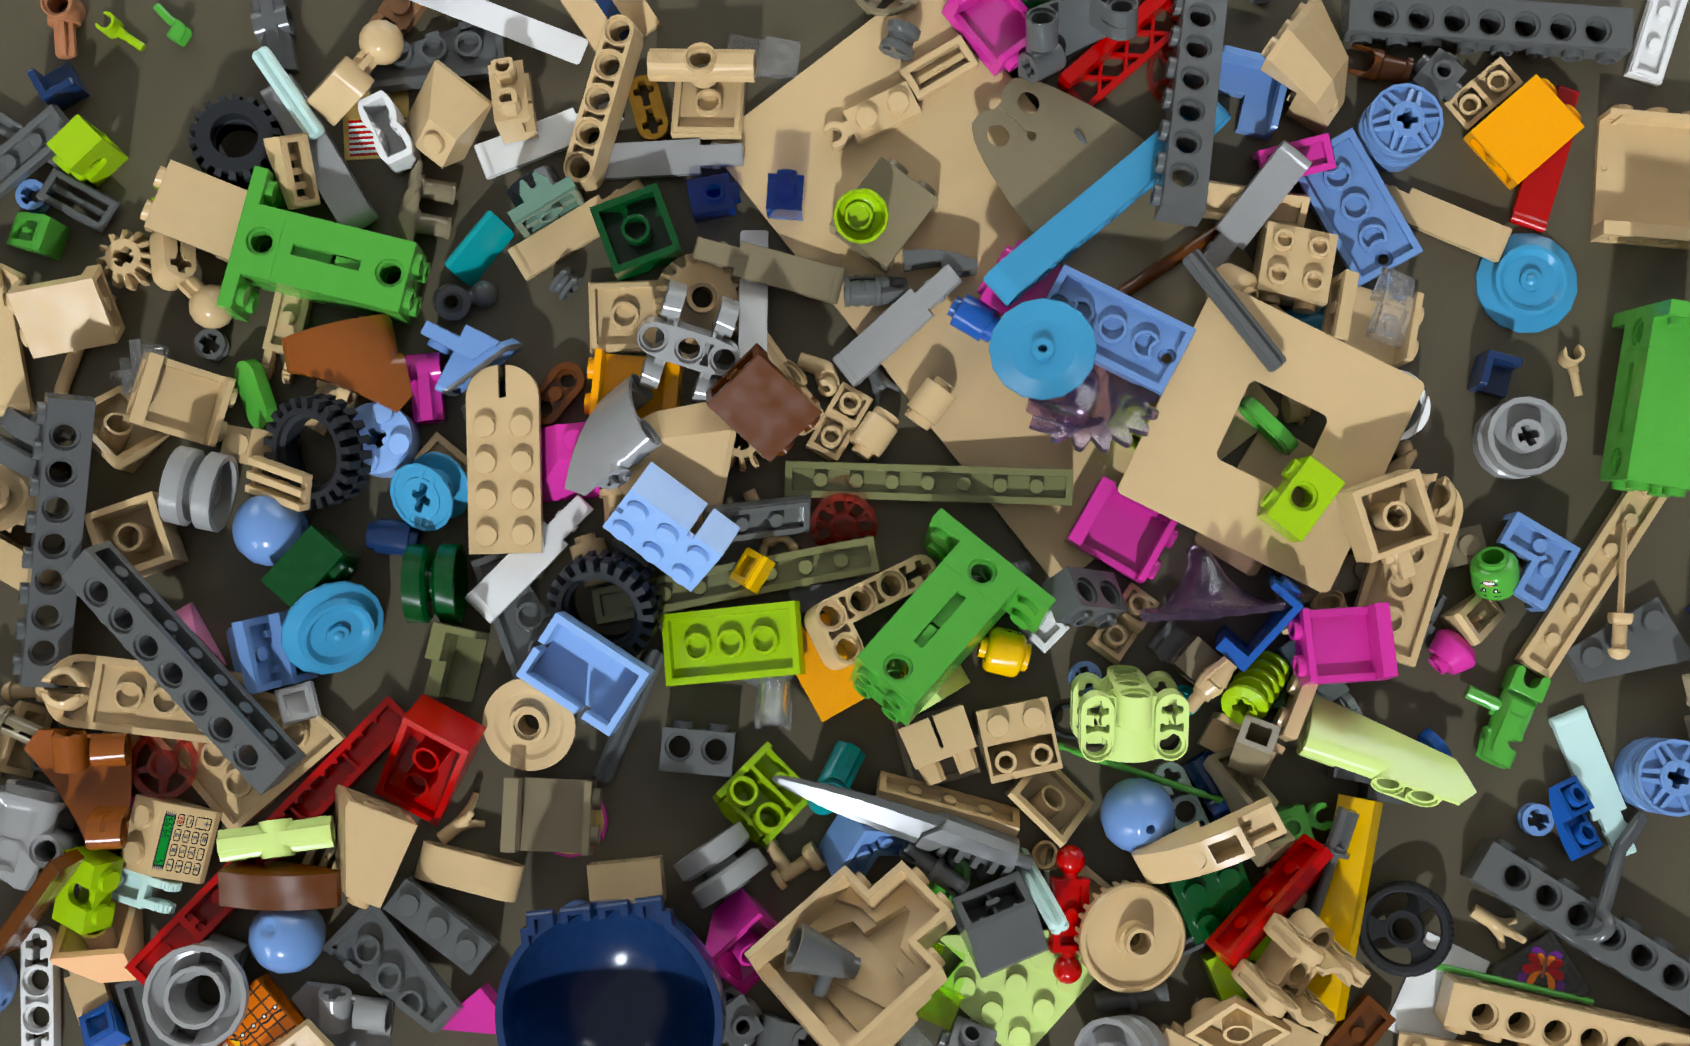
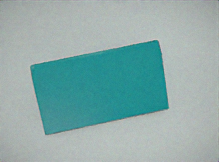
M489 210L444 262V265L455 276L471 287L512 240L514 233Z

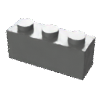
M414 875L403 881L383 907V909L469 976L481 967L500 942V939L428 883L415 878Z

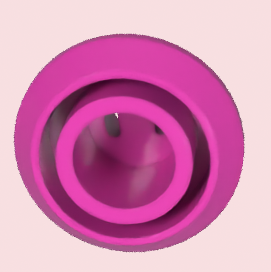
M1439 629L1428 648L1430 654L1428 662L1442 675L1446 672L1455 675L1475 666L1477 657L1475 651L1462 636L1452 629Z

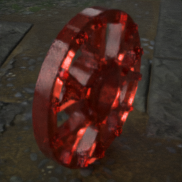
M837 493L824 498L814 509L810 522L811 534L818 546L827 545L826 542L831 541V544H833L835 539L849 541L856 534L861 538H865V535L876 538L878 529L877 517L872 507L864 499L849 493ZM844 501L845 511L837 512L833 502ZM855 504L864 509L858 516L850 512ZM822 509L833 515L831 521L817 517ZM871 521L872 530L859 529V522ZM829 527L831 535L821 539L818 530Z

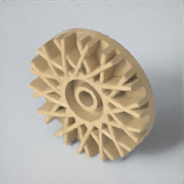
M1122 880L1121 884L1114 881L1112 882L1113 887L1109 889L1105 887L1100 888V895L1093 893L1094 901L1090 905L1084 904L1083 908L1086 912L1078 914L1082 921L1080 928L1075 927V931L1079 934L1074 936L1075 942L1079 945V950L1076 952L1081 957L1080 962L1087 968V972L1105 987L1121 993L1148 991L1164 982L1178 966L1186 941L1184 920L1176 903L1158 888L1139 880H1135V882Z

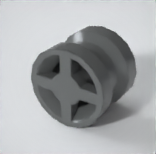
M888 20L886 25L888 33L886 38L880 42V51L897 60H912L914 54L912 47L914 42L919 40L921 35L920 29L903 20Z

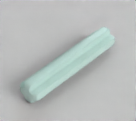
M262 46L254 51L252 59L302 132L307 133L308 139L311 141L323 135L325 128L310 106L305 102V99L273 52L267 46Z
M1026 848L1019 849V852L1030 855ZM1033 861L1029 871L1015 866V869L1020 872L1034 903L1051 933L1059 935L1062 931H1066L1069 928V922L1035 862Z

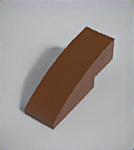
M274 860L268 865L234 861L218 871L219 906L251 910L295 911L337 908L342 905L340 870Z

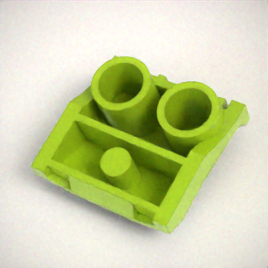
M768 741L713 796L722 814L732 824L741 821L750 835L749 840L762 848H765L808 804L807 799L776 784L772 780L776 775L799 777L771 749L772 745Z

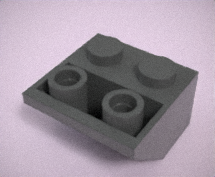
M1019 871L951 899V903L954 906L951 912L956 926L981 979L1048 951V945L1035 903Z

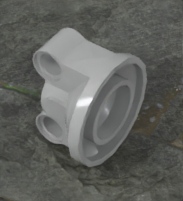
M214 932L207 940L174 949L156 962L145 980L142 1004L146 1021L159 1039L171 1046H217L237 1031L247 1014L250 997L246 973L242 969L250 950L247 943ZM204 975L213 978L218 985L220 1001L216 1005L207 1004L199 996L198 984Z

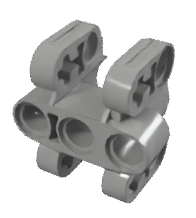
M670 279L661 306V317L652 316L646 318L638 328V345L647 353L640 374L639 385L657 390L665 362L667 361L699 371L691 392V401L697 403L706 402V392L717 382L718 376H723L741 359L737 344L726 338H731L740 304L738 300L722 296L716 319L712 322V331L678 321L687 294V284ZM650 327H657L655 343L647 341L644 337L645 330ZM686 338H693L699 343L700 347L695 353L686 354L679 348L680 342ZM722 349H728L734 354V358L729 364L717 363L722 354Z

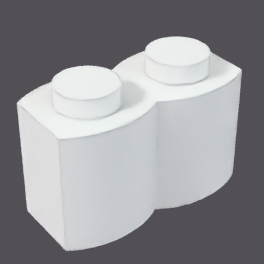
M380 90L358 101L360 118L373 134L374 146L382 160L397 174L413 168L416 162L421 160L420 151L414 146L412 137L406 131L405 120L401 111L389 96Z

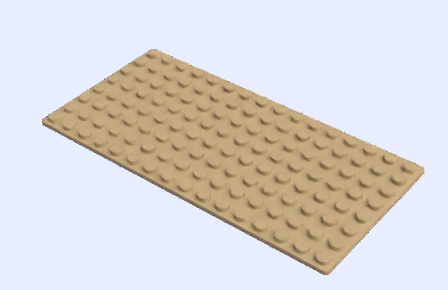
M895 0L885 9L895 8L903 4L899 0ZM920 0L914 10H908L895 16H874L744 116L742 140H712L710 145L712 143L743 144L744 165L725 168L795 256L846 269L845 275L849 276L880 274L892 277H905L908 290L912 288L915 292L924 285L925 281L931 279L939 272V267L904 272L902 264L903 251L914 249L943 250L977 260V274L961 277L962 282L946 296L942 303H938L931 310L935 316L884 361L881 366L909 401L926 377L934 380L938 376L954 388L950 394L956 399L937 425L934 426L932 424L930 428L960 466L1074 469L1073 506L990 503L1047 576L1051 578L1067 566L1084 568L1094 560L1093 557L1064 541L1098 480L1105 476L1116 483L1115 486L1118 487L1135 450L1102 431L1119 402L1126 395L1147 406L1148 410L1146 412L1151 416L1161 396L1094 364L1090 380L1084 381L1081 386L1063 397L1047 400L1022 397L1004 386L994 372L989 353L990 341L987 343L980 339L978 342L950 325L952 317L947 315L957 296L964 299L968 293L979 300L981 295L977 293V290L983 282L985 275L997 264L996 262L1006 246L1009 245L1014 248L1019 239L1024 242L1033 234L1013 209L992 177L977 149L972 133V122L984 110L995 109L1002 101L1001 91L1012 80L1006 70L994 77L969 47L979 63L978 68L918 103L922 111L920 117L860 146L857 145L853 137L848 140L847 145L842 150H832L831 144L841 138V134L834 131L825 135L823 127L827 123L832 121L845 122L843 117L844 110L904 82L905 80L900 76V69L959 35L941 13L947 0ZM888 20H903L920 29L921 35L919 40L914 42L912 47L914 50L912 60H897L880 51V42L886 38L888 33L886 30ZM959 47L912 75L913 79L918 78L960 53ZM965 59L919 86L920 90L967 63V60ZM1022 93L1017 102L1021 111L1029 114L1036 112V107ZM994 125L989 128L987 137L991 144L998 147L1007 144L1009 134L1004 127ZM1030 131L1027 133V137L1030 140H1034L1036 134ZM881 156L888 162L894 159L902 164L908 171L907 176L917 183L921 180L930 185L937 193L935 197L939 199L937 209L934 213L930 211L896 255L895 263L887 274L830 233L829 228L838 199L849 190L857 189ZM842 284L838 303L833 305L854 332L859 335L893 303L870 307H845ZM1168 354L1163 355L1161 358L1166 364L1172 361V357ZM1256 381L1251 382L1246 389L1244 397L1246 395L1252 396L1276 417L1278 415L1277 406ZM1238 409L1217 451V457L1220 460L1257 432L1240 414ZM1132 435L1135 440L1140 441L1141 438Z

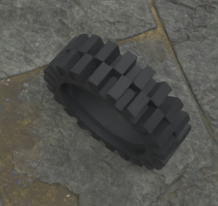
M331 394L302 396L289 399L288 402H283L279 405L280 410L274 411L270 416L275 422L267 423L265 429L272 433L273 436L264 437L263 445L272 447V451L265 452L264 457L306 473L307 471L303 466L299 451V437L302 427L308 420L315 419L322 423L330 432L336 447V470L333 477L325 484L319 483L314 479L312 480L310 510L351 501L352 497H356L360 493L358 488L365 487L368 480L362 475L369 474L372 467L363 463L365 459L372 458V450L363 449V443L371 442L369 434L360 436L359 433L361 429L366 427L363 420L353 421L358 412L353 407L346 408L348 402L343 399L336 400V396ZM281 476L278 478L301 488V483Z
M603 549L599 555H597L596 550L588 551L584 557L582 554L575 557L551 583L552 587L547 592L546 599L550 601L546 604L545 610L546 613H553L547 620L548 624L555 613L561 611L567 612L585 624L578 615L575 606L577 587L590 580L612 582L620 587L630 598L635 612L632 628L623 634H599L636 657L645 649L660 626L658 622L663 617V609L658 608L663 603L662 595L655 596L656 591L659 589L657 582H647L651 575L647 568L641 573L635 569L640 562L633 558L627 564L624 562L626 556L624 553L618 552L612 558L611 550Z

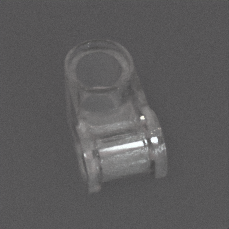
M780 677L760 679L756 698L755 729H761L762 726L784 727L787 731H791L793 698H791L790 681Z

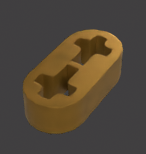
M639 75L633 79L629 92V100L638 132L644 141L665 140L668 137L670 128L659 86L656 81H649L647 75ZM646 86L649 91L654 90L649 93L651 105L644 106L641 96H635L640 93L639 87ZM653 113L658 124L663 123V125L658 126V133L651 134L649 129H644L649 126L647 115Z

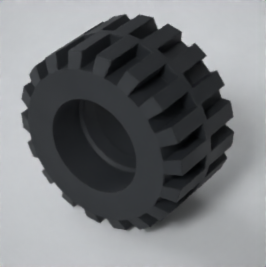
M233 94V99L227 100L225 95L217 96L218 103L213 104L209 100L204 104L206 108L204 113L199 110L195 113L194 118L197 124L190 123L189 132L192 137L188 138L189 146L203 173L248 190L254 165L267 168L274 174L266 153L263 138L283 136V132L275 115L271 114L270 109L264 103L259 106L256 98L248 96L247 100L244 101L241 94ZM248 130L258 135L256 146L245 156L231 158L219 153V146L222 140L231 132Z

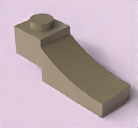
M1233 747L1209 755L1202 764L1219 788L1231 813L1267 796L1270 797L1275 807L1278 805L1279 801L1260 779L1227 767ZM1287 828L1288 833L1253 848L1256 856L1251 859L1257 867L1281 858L1296 841Z

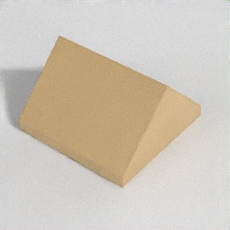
M119 385L94 398L96 408L92 447L115 469L134 473L167 440L169 434L122 421L130 394Z
M1060 769L1017 778L1003 792L1060 848L1066 844L1094 805V802Z

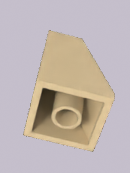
M338 784L335 789V869L340 870L342 892L348 897L347 901L354 906L368 909L369 905L381 908L418 825L405 809Z

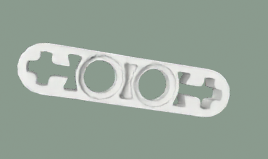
M42 925L33 928L20 946L21 1046H61L60 967L52 964L49 960L57 932L50 926ZM40 936L41 940L47 941V947L40 949L39 946H34L33 939ZM40 958V960L48 958V962H41L34 965L32 960ZM36 970H43L49 977L48 986L44 990L38 989L33 985L32 976ZM38 1006L45 1008L49 1012V1022L44 1027L37 1025L33 1021V1011ZM45 1032H49V1036L42 1039L41 1036L37 1038H34L33 1034L39 1035Z

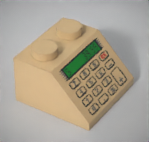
M136 794L129 821L126 846L122 849L120 856L124 859L123 868L146 876L204 884L222 812L166 795Z

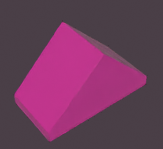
M488 982L462 1003L464 1007L442 1030L496 1034L495 1007L497 993Z

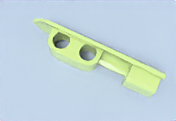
M1316 694L1314 695L1311 710L1308 712L1299 734L1296 750L1298 755L1331 767L1337 766L1371 778L1370 784L1374 790L1421 807H1433L1442 800L1459 806L1477 793L1456 759Z

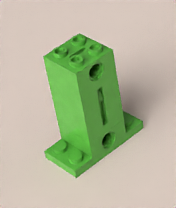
M254 165L216 305L234 319L249 322L251 314H255L259 306L260 295L257 293V290L262 289L300 299H308L315 303L368 316L386 314L391 316L393 322L410 326L412 317L417 318L421 309L422 297L418 296L421 283H427L431 270V263L427 262L428 258L417 242L284 210L286 202L275 175L267 168ZM400 277L398 282L391 284L394 279Z
M1668 299L1614 314L1612 328L1623 329L1624 334L1599 480L1612 482L1611 489L1627 492H1634L1636 490L1647 492V495L1670 498V496L1685 498L1686 492H1690V302Z
M942 508L932 517L923 543L928 554L941 563L859 653L850 678L854 689L866 699L872 697L882 706V712L890 720L896 723L901 721L905 726H908L1006 612L1010 615L1015 625L1023 630L1028 629L1035 634L1043 625L1056 601L1054 597Z

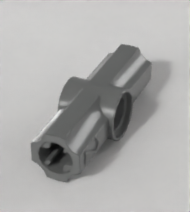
M252 0L254 11L251 12V22L257 40L261 43V46H267L273 52L288 75L291 73L295 76L300 73L293 36H296V27L292 12L286 1Z

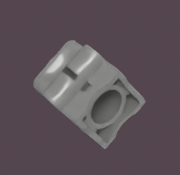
M8 779L6 785L0 786V879L7 882L14 889L28 891L49 861L61 856L64 850L85 845L81 831L74 829L76 821L54 785L30 780Z

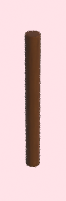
M1218 222L1116 288V290L1132 296L1180 264L1193 250H1201L1210 241H1213L1219 233L1214 229Z

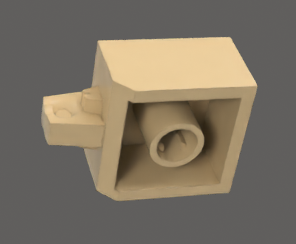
M1400 469L1340 490L1335 497L1356 562L1373 563L1381 560L1383 565H1389L1393 578L1396 580H1404L1417 575L1412 555L1416 554L1415 547L1437 540L1439 533L1420 469Z

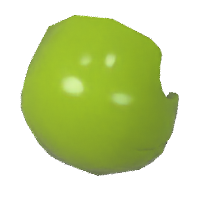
M865 188L853 189L844 193L836 202L833 213L837 232L846 240L858 244L870 243L876 240L886 230L889 219L885 200L875 191Z

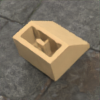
M1047 696L973 711L991 784L1063 769Z

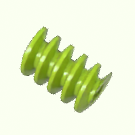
M1263 651L1244 672L1239 669V672L1234 676L1233 681L1229 684L1228 689L1221 698V707L1226 716L1241 726L1246 714L1259 719L1264 718L1269 708L1272 707L1274 700L1278 697L1279 692L1283 689L1285 682L1289 679L1290 668L1286 661L1273 652Z

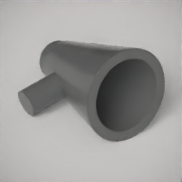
M803 922L799 923L794 930L784 960L785 971L818 975L812 993L822 998L826 997L834 977L854 979L861 965L860 957L855 956L851 951Z

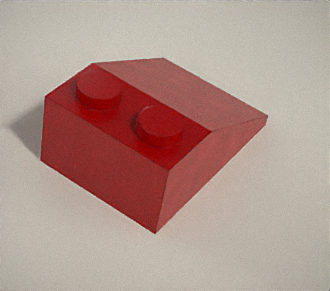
M422 694L402 719L374 793L438 826L478 750L487 727Z

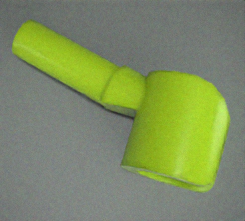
M103 12L111 19V23L107 27H101L95 23L96 28L108 38L115 39L119 37L139 51L145 50L146 44L124 29L123 23L111 12Z

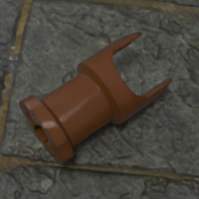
M1362 44L1352 45L1355 49L1368 52L1371 56V64L1366 72L1348 68V73L1372 81L1379 78L1397 84L1408 82L1414 58L1408 57L1405 60L1387 55L1385 50Z

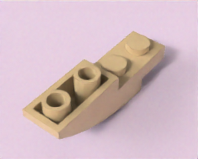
M1267 796L1201 827L1199 821H1196L1151 844L1132 851L1131 854L1148 884L1170 883L1216 872L1256 856L1253 848L1288 832L1273 802Z

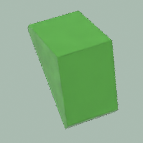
M18 211L6 244L60 261L71 228L44 214Z

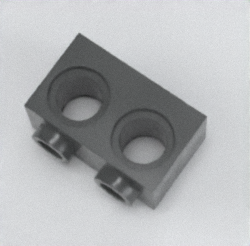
M1067 566L1042 583L1043 589L1056 599L1051 609L1056 623L1072 624L1074 627L1093 626L1097 629H1106L1113 626L1117 622L1118 617L1129 611L1114 572Z
M672 720V727H663L659 771L732 777L734 775L737 732H730L729 724L708 723L707 730L693 728V721ZM676 736H684L689 740L690 751L686 756H678L672 751L671 744ZM712 739H720L725 743L727 752L724 758L713 759L709 756L707 746Z

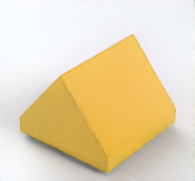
M747 547L732 571L730 579L758 595L776 563Z

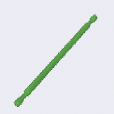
M1057 742L1059 750H1065L1073 755L1085 758L1080 749L1071 748ZM1105 760L1098 762L1201 798L1211 799L1219 804H1222L1224 797L1211 795L1206 791L1116 761Z
M1441 963L1436 968L1440 971L1569 1001H1579L1586 1005L1592 1006L1594 1003L1593 998L1579 997L1572 993Z

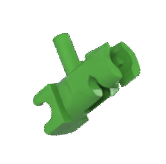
M1513 664L1507 669L1499 687L1502 689L1499 698L1470 684L1466 687L1463 694L1464 698L1489 709L1488 714L1491 715L1488 724L1481 729L1475 756L1501 769H1510L1517 753L1510 748L1508 742L1523 741V736L1538 703L1543 702L1551 684V680L1548 677L1534 678L1529 687H1527L1524 683L1526 668L1520 664Z

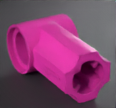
M433 352L406 355L404 358L413 393L411 399L414 423L437 424L446 421L444 394L435 390V386L446 366L443 353Z

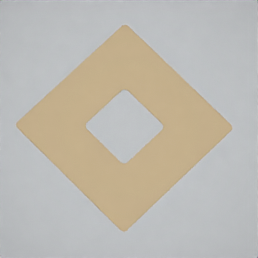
M1229 285L1284 354L1286 362L1276 371L1268 372L1208 297L1194 325L1196 332L1155 407L1118 485V491L1121 495L1321 593H1328L1351 547L1336 497L1304 540L1291 543L1257 517L1263 508L1259 505L1260 501L1274 486L1221 461L1217 457V451L1248 385L1253 381H1257L1326 416L1327 423L1311 456L1346 482L1340 489L1343 490L1385 474L1421 397L1424 383ZM1297 487L1291 494V499L1296 506L1300 507L1304 502V494Z

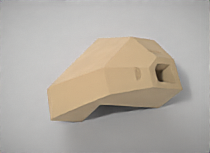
M1309 0L1307 4L1301 2L1290 20L1287 19L1282 25L1276 37L1273 36L1261 53V56L1266 59L1260 70L1292 90L1286 99L1291 105L1285 115L1313 133L1321 135L1344 103L1349 57L1322 0Z
M707 402L656 411L642 418L655 429L661 439V445L638 464L629 467L631 470L630 479L618 487L624 496L650 462H653L707 502V506L722 505L737 432L707 406ZM703 512L690 529V532L696 535L703 524Z

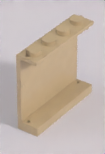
M1619 104L1612 106L1597 118L1590 242L1690 250V111H1684L1681 114L1669 113V110L1663 107H1654L1643 111L1633 110L1631 105Z

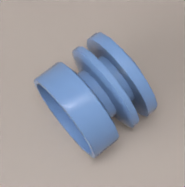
M1411 83L1394 84L1381 91L1356 120L1354 131L1378 171L1385 173L1400 172L1415 164L1440 138L1444 125L1443 112L1435 96L1424 87Z
M1644 737L1633 740L1621 749L1614 762L1613 776L1623 800L1639 811L1676 817L1690 815L1689 741ZM1668 773L1674 776L1673 781L1668 778Z

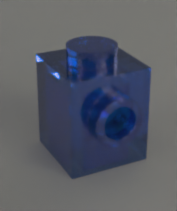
M779 169L776 174L768 173L767 218L803 221L804 175H798L797 171L791 169Z
M728 172L686 180L695 223L737 215L735 204L741 203L737 182H730Z

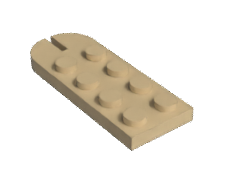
M499 365L489 366L479 371L471 379L466 391L469 554L544 553L540 391L536 381L526 371L516 366L505 365L506 397L500 398L499 379L503 377V369Z
M1438 473L1421 474L1426 491L1429 484L1435 481L1430 504L1439 533L1437 540L1415 547L1416 554L1412 555L1417 575L1404 580H1396L1393 578L1388 564L1383 565L1381 560L1367 563L1354 603V607H1364L1373 603L1389 602L1397 663L1409 667L1416 666L1463 517V502L1459 492L1447 476L1436 479Z
M75 654L60 660L41 680V682L81 688L80 694L40 689V695L45 702L49 714L57 722L65 726L213 744L197 728L196 724L180 706L172 700L159 683L147 673L138 660ZM229 671L245 688L242 673Z

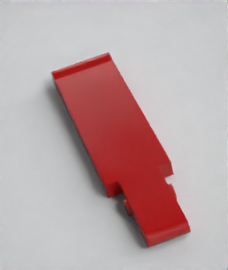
M1558 85L1556 96L1565 105L1569 104L1575 108L1580 91ZM1573 138L1520 182L1508 222L1541 233L1545 231Z

